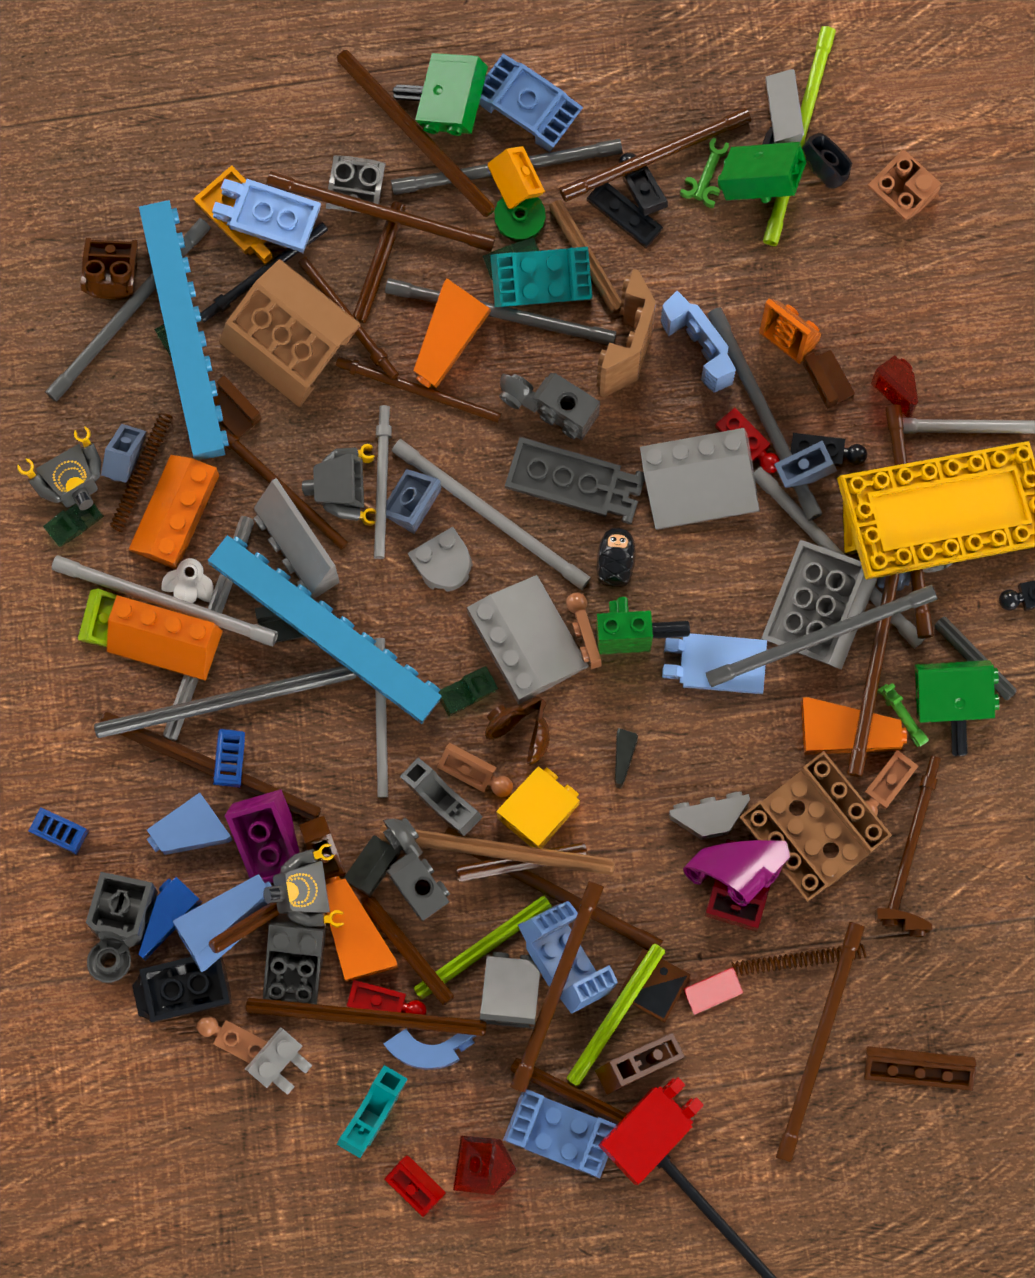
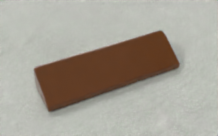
M867 1046L864 1079L973 1091L977 1066L974 1057Z

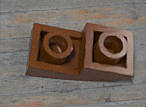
M877 908L875 910V922H882V926L885 927L898 926V922H902V933H909V937H925L926 932L932 930L930 922L914 914L887 908Z

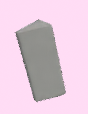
M786 70L766 76L765 82L774 143L801 142L804 129L795 70Z

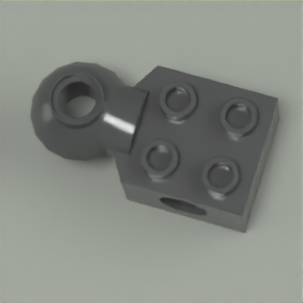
M550 373L536 392L532 391L534 387L530 382L517 374L512 376L508 374L501 375L500 388L502 392L499 398L514 409H519L523 405L534 413L537 411L541 414L540 418L550 425L555 423L563 428L562 432L571 439L577 437L583 440L599 416L600 401L556 373ZM564 408H570V409H572V410L566 411V410H563V409H564Z
M405 817L402 820L394 818L385 819L383 822L387 830L383 834L397 853L403 850L406 854L390 865L386 872L419 920L424 921L449 903L447 896L450 893L441 881L435 882L431 876L434 870L426 859H419V856L423 853L415 841L419 838V835ZM422 879L427 882L428 890L425 894L418 895L415 891V884Z
M100 872L86 919V924L90 930L100 939V942L91 949L87 956V968L94 979L103 983H112L120 980L127 974L131 965L129 948L142 944L157 898L158 891L152 882ZM108 959H116V962L112 967H104L105 962Z

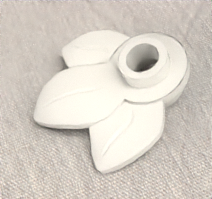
M193 558L181 561L177 569L168 572L162 581V591L174 592L173 597L190 603H194L197 598L210 602L214 592L212 580L203 574L202 564ZM187 567L194 569L195 573L192 577L186 575L185 570Z

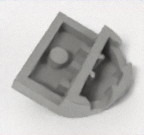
M454 527L449 528L408 553L410 560L422 576L424 583L433 590L438 588L444 589L447 592L453 591L464 585L469 579V572L473 562L466 545Z

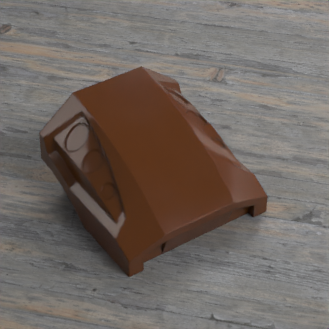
M86 238L82 261L81 291L94 298L123 299L133 294L138 240L127 242L91 240V238Z

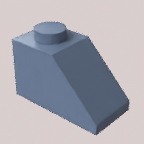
M121 424L105 448L101 476L108 477L113 481L126 483L135 469L146 431Z
M823 441L774 464L785 488L813 483L837 471Z

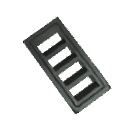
M618 728L616 735L615 784L617 788L621 789V787L623 788L633 757L638 735Z

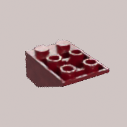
M730 839L726 841V843L737 842ZM715 879L705 917L757 932L770 886L768 888L763 887L746 906H740L729 896L728 886Z

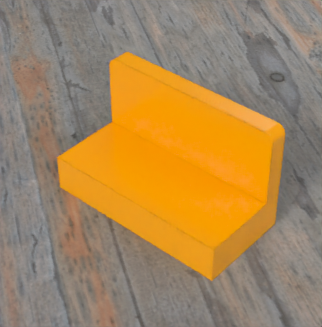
M523 146L508 148L488 162V168L509 209L516 207L525 199L539 197L545 193Z

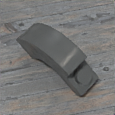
M417 758L400 776L428 807L463 836L483 818L474 807L454 792L420 758Z

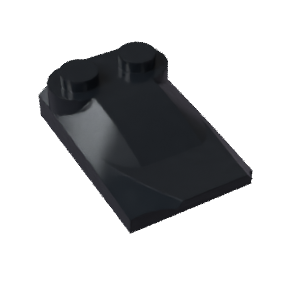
M222 956L203 972L200 971L192 957L139 969L140 974L134 984H132L138 1015L148 1019L151 1023L232 1004L231 991Z

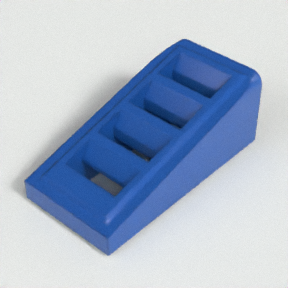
M226 729L218 731L213 785L240 788L245 732ZM222 751L235 752L237 754L222 753ZM221 762L236 763V765L222 764ZM220 771L236 773V775H224L220 774Z
M41 807L28 832L77 855L89 832L86 828ZM44 816H46L49 820L43 831H40L38 828ZM55 820L58 824L52 836H50L48 832ZM63 825L67 826V829L65 830L61 840L57 839V836L61 831ZM73 829L76 833L71 843L68 844L66 841Z

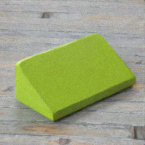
M101 589L90 591L78 636L79 641L107 647L108 619L117 596L116 594Z

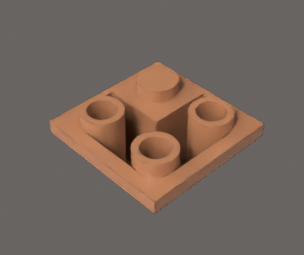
M903 149L868 184V187L906 221L919 213L938 194L942 183Z

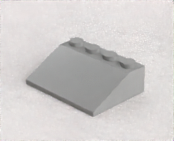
M744 428L640 447L643 471L656 530L760 511L749 438Z
M275 478L255 505L254 510L257 516L253 519L261 531L264 529L268 531L271 536L268 539L270 545L275 552H282L286 558L282 560L284 566L290 574L296 573L300 579L296 582L297 585L301 584L312 593L311 597L314 600L340 583L336 566L278 479Z
M800 540L761 639L781 645L863 613L877 578L866 580L859 560ZM857 630L798 653L842 670Z
M537 575L490 594L467 607L468 616L519 705L589 667L587 662L584 663L577 644Z

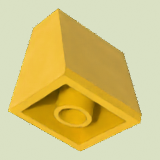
M538 766L496 811L497 819L530 847L543 848L580 804V800L577 798L579 794L569 785L563 787L556 781L558 776L547 767L543 770Z

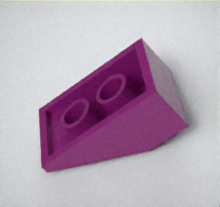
M282 789L232 803L226 812L225 818L249 877L252 878L259 874L264 883L268 881L272 883L273 876L281 873V866L294 854L300 853L291 812Z

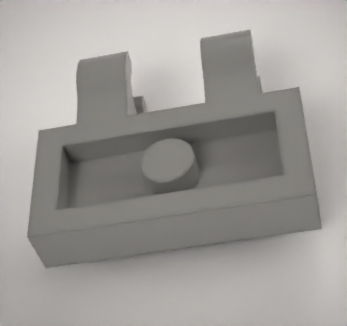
M280 1027L245 1070L266 1088L273 1082L288 1095L295 1086L285 1079L280 1072L290 1061L305 1074L313 1065L298 1053L303 1046Z

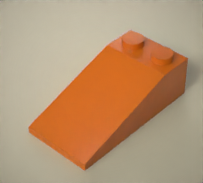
M769 298L765 303L759 333L798 364H801L819 342L821 337L819 328L809 320L804 321L800 318L798 311L791 305L787 304L785 306L781 302Z

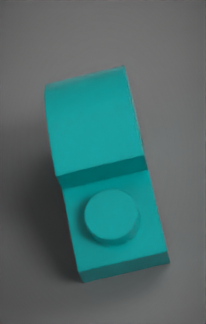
M384 1065L373 1081L358 1111L339 1138L337 1145L361 1158L384 1124L408 1079Z

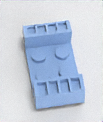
M676 291L662 305L660 321L664 330L670 336L686 325L688 327L686 329L688 335L694 342L698 340L703 347L701 351L704 357L709 361L703 365L701 380L712 392H717L733 385L736 369L727 354L729 346L700 307L696 304H690Z

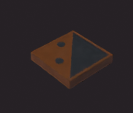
M642 949L617 997L620 996L646 956L647 950ZM661 958L631 1005L665 1023L691 974Z

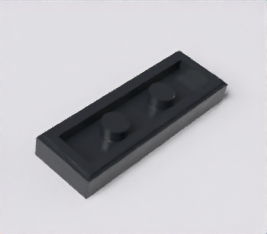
M609 183L596 187L587 197V202L644 248H647L663 230L659 223L649 215L644 216L639 207Z

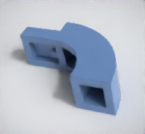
M404 1029L383 1044L402 1063L418 1069L435 1070L451 1066L460 1061L455 1050L459 1048L462 1052L475 1043L473 1038L476 1035L457 1033L441 1044L427 1045L414 1039L408 1030Z

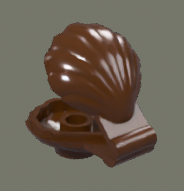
M534 697L531 702L524 706L506 708L505 705H500L487 715L490 722L485 730L486 739L494 740L505 735L525 716L537 710L527 764L531 766L537 763L546 753L550 741L549 726L542 717L546 701L540 697Z

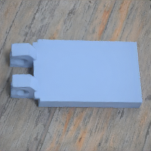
M224 179L221 186L222 195L236 199L233 207L215 202L212 213H214L213 218L227 222V225L232 230L304 253L320 211L321 203L250 179H246V182L242 184Z
M691 633L690 636L683 637V640L666 638L664 652L682 653L681 666L664 664L662 678L680 680L684 688L763 694L765 665L738 675L734 679L714 687L710 686L706 672L766 651L767 640Z

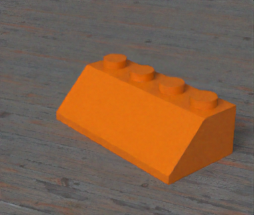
M170 455L128 550L176 570L183 559L218 480L219 473L217 468L193 458Z
M117 595L108 619L107 652L206 681L223 631L213 622Z

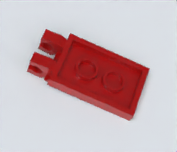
M679 1077L676 1079L672 1078L663 1088L661 1086L651 1088L598 1145L634 1185H639L688 1133L693 1123L690 1118L696 1115L704 1106L697 1097L694 1099L690 1098L681 1108L672 1099L685 1086Z

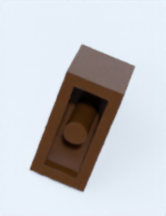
M324 815L300 824L299 827L308 850L314 849L317 851L326 843L332 845L324 847L322 854L326 857L334 855V857L330 860L318 859V861L323 863L325 880L346 874Z

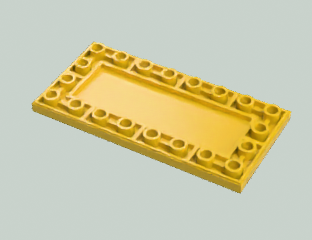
M1029 441L840 475L837 478L866 580L1035 547V459Z

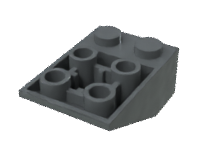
M280 914L270 921L263 999L317 1004L326 926L304 927L290 920L284 914Z

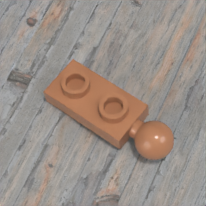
M572 593L566 600V606L570 612L575 614L576 622H573L572 626L576 638L581 637L584 645L580 647L584 663L589 662L591 669L601 667V657L585 610L587 599L581 593Z
M449 742L437 768L482 792H485L488 786L492 787L493 793L498 797H506L512 792L513 783L508 777L493 776L497 767Z
M898 750L864 792L870 798L865 802L876 816L878 814V805L886 810L919 767Z
M204 1015L197 1021L196 1027L199 1034L205 1037L216 1036L213 1045L247 1063H250L267 1043V1041L225 1020L222 1027L218 1025L216 1018L211 1015Z

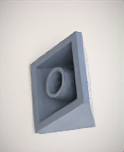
M406 469L387 499L386 518L415 534L442 490L441 481L437 478Z

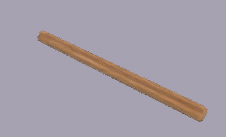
M382 825L379 837L382 841L389 842L383 834L387 827ZM415 829L419 835V838L415 841L421 847L612 875L615 869V862L610 858Z

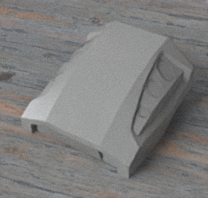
M334 155L328 190L380 204L386 163L371 159ZM326 203V209H338L357 212L347 208Z

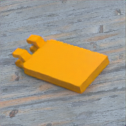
M231 165L193 200L245 255L248 253L251 256L255 253L258 259L266 264L273 259L272 253L264 245L266 240L232 230L227 225V222L213 218L214 213H212L215 202L233 207L236 199L222 195L221 186L224 179L240 184L246 182V179Z

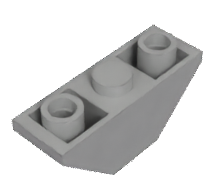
M742 792L727 794V799L716 801L715 797L701 799L698 805L690 806L689 802L676 804L673 806L674 809L669 811V818L701 840L728 835L748 805L750 797L749 794L742 795Z

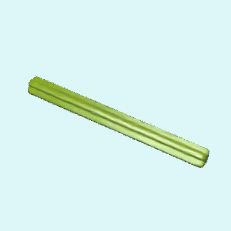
M545 896L540 897L437 970L436 974L444 984L520 931L518 924L550 909V902ZM424 981L414 987V991L420 999H424L432 993Z
M657 944L651 946L567 1076V1080L575 1086L580 1085L665 953L662 947Z

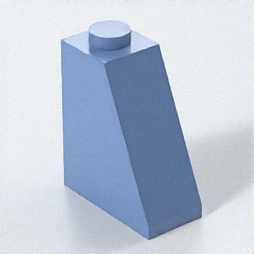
M198 793L147 829L150 834L147 841L155 852L161 850L164 855L229 843L233 840L201 793Z

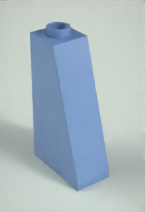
M259 874L173 920L180 939L201 972L207 970L237 943H233L219 953H214L209 947V941L268 904L264 900L263 891L264 888L271 887L272 885L269 881L264 883Z

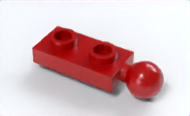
M735 407L715 424V428L719 432L744 428L749 438L752 463L759 459V465L763 470L770 474L777 471L774 464L780 461L779 457L774 453L766 452L771 447V444Z
M353 980L347 1007L426 1015L427 1013L425 1004L419 1000L405 1003V993Z

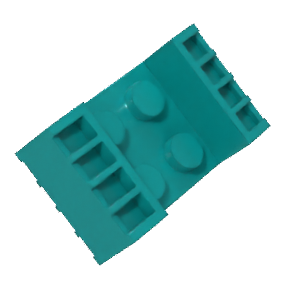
M589 247L490 255L495 307L593 299Z

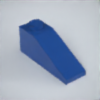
M177 877L173 880L169 878L159 888L161 893L156 898L138 954L145 961L176 930L173 920L197 908L202 903Z

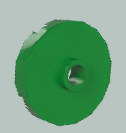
M502 197L494 211L495 225L499 233L515 242H526L535 238L546 222L545 207L538 197L525 199L511 209L507 207ZM521 211L525 215L522 218H518L515 214Z

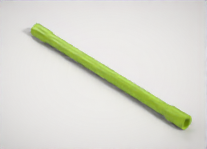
M829 26L821 27L816 44V53L800 108L804 135L800 142L801 147L805 142L828 54L831 52L836 30ZM790 196L776 197L763 243L770 246L778 245Z

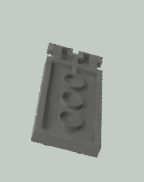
M520 437L505 483V489L606 517L607 513L621 516L622 522L632 524L638 501L629 498V494L640 496L645 476L644 472L636 471V474L633 475L620 471V465Z

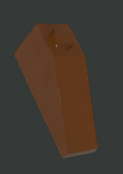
M671 1033L609 1061L596 1069L595 1072L606 1094L609 1095L683 1059L685 1056L674 1034Z

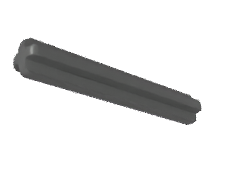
M942 617L936 622L935 629L967 661L988 660L946 617ZM998 671L999 682L994 684V689L1005 700H1009L1017 690Z

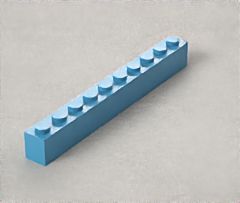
M170 200L139 206L193 457L199 461L226 455L224 447L229 446L226 430L220 431L219 422L223 421L220 405L215 406L213 397L218 396L215 380L209 381L207 373L212 371L210 357L204 356L202 347L207 346L204 331L198 332L196 323L201 322L199 307H193L191 300L192 297H196L193 281L187 282L186 273L191 272L188 257L182 258L180 250L185 248L182 232L177 233L175 224L180 223L177 208L171 209Z
M227 535L208 559L210 566L422 724L442 697L438 693L440 689L429 680L426 683L417 678L419 673L407 664L404 667L395 661L397 656L386 648L381 651L374 645L376 641L365 632L361 635L353 630L355 625L343 616L340 619L331 613L333 611L332 607L322 600L317 603L310 597L312 593L301 584L297 587L289 582L291 577L280 568L276 571L267 565L269 560L260 553L256 552L253 555L246 549L248 545L239 537L235 536L232 539Z

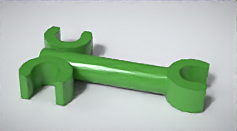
M714 137L709 143L711 154L699 183L697 184V181L692 177H686L685 183L691 185L693 189L691 191L681 189L680 195L683 198L690 199L694 197L697 200L703 201L704 205L709 208H714L715 201L708 199L707 196L709 194L719 196L720 189L715 186L708 187L720 157L725 156L729 149V143L726 142L723 149L717 150L714 147L716 143V138Z
M893 683L885 684L879 688L877 692L884 697L887 706H892L910 733L914 744L917 747H921L928 742L929 739L925 733L918 728L902 704L903 697L896 692L895 685Z

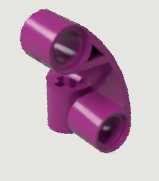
M740 841L701 849L684 866L683 872L690 881L697 885H701L708 876L721 881L728 886V894L732 900L740 906H746L763 887L768 888L776 880L782 866L790 859L787 841Z

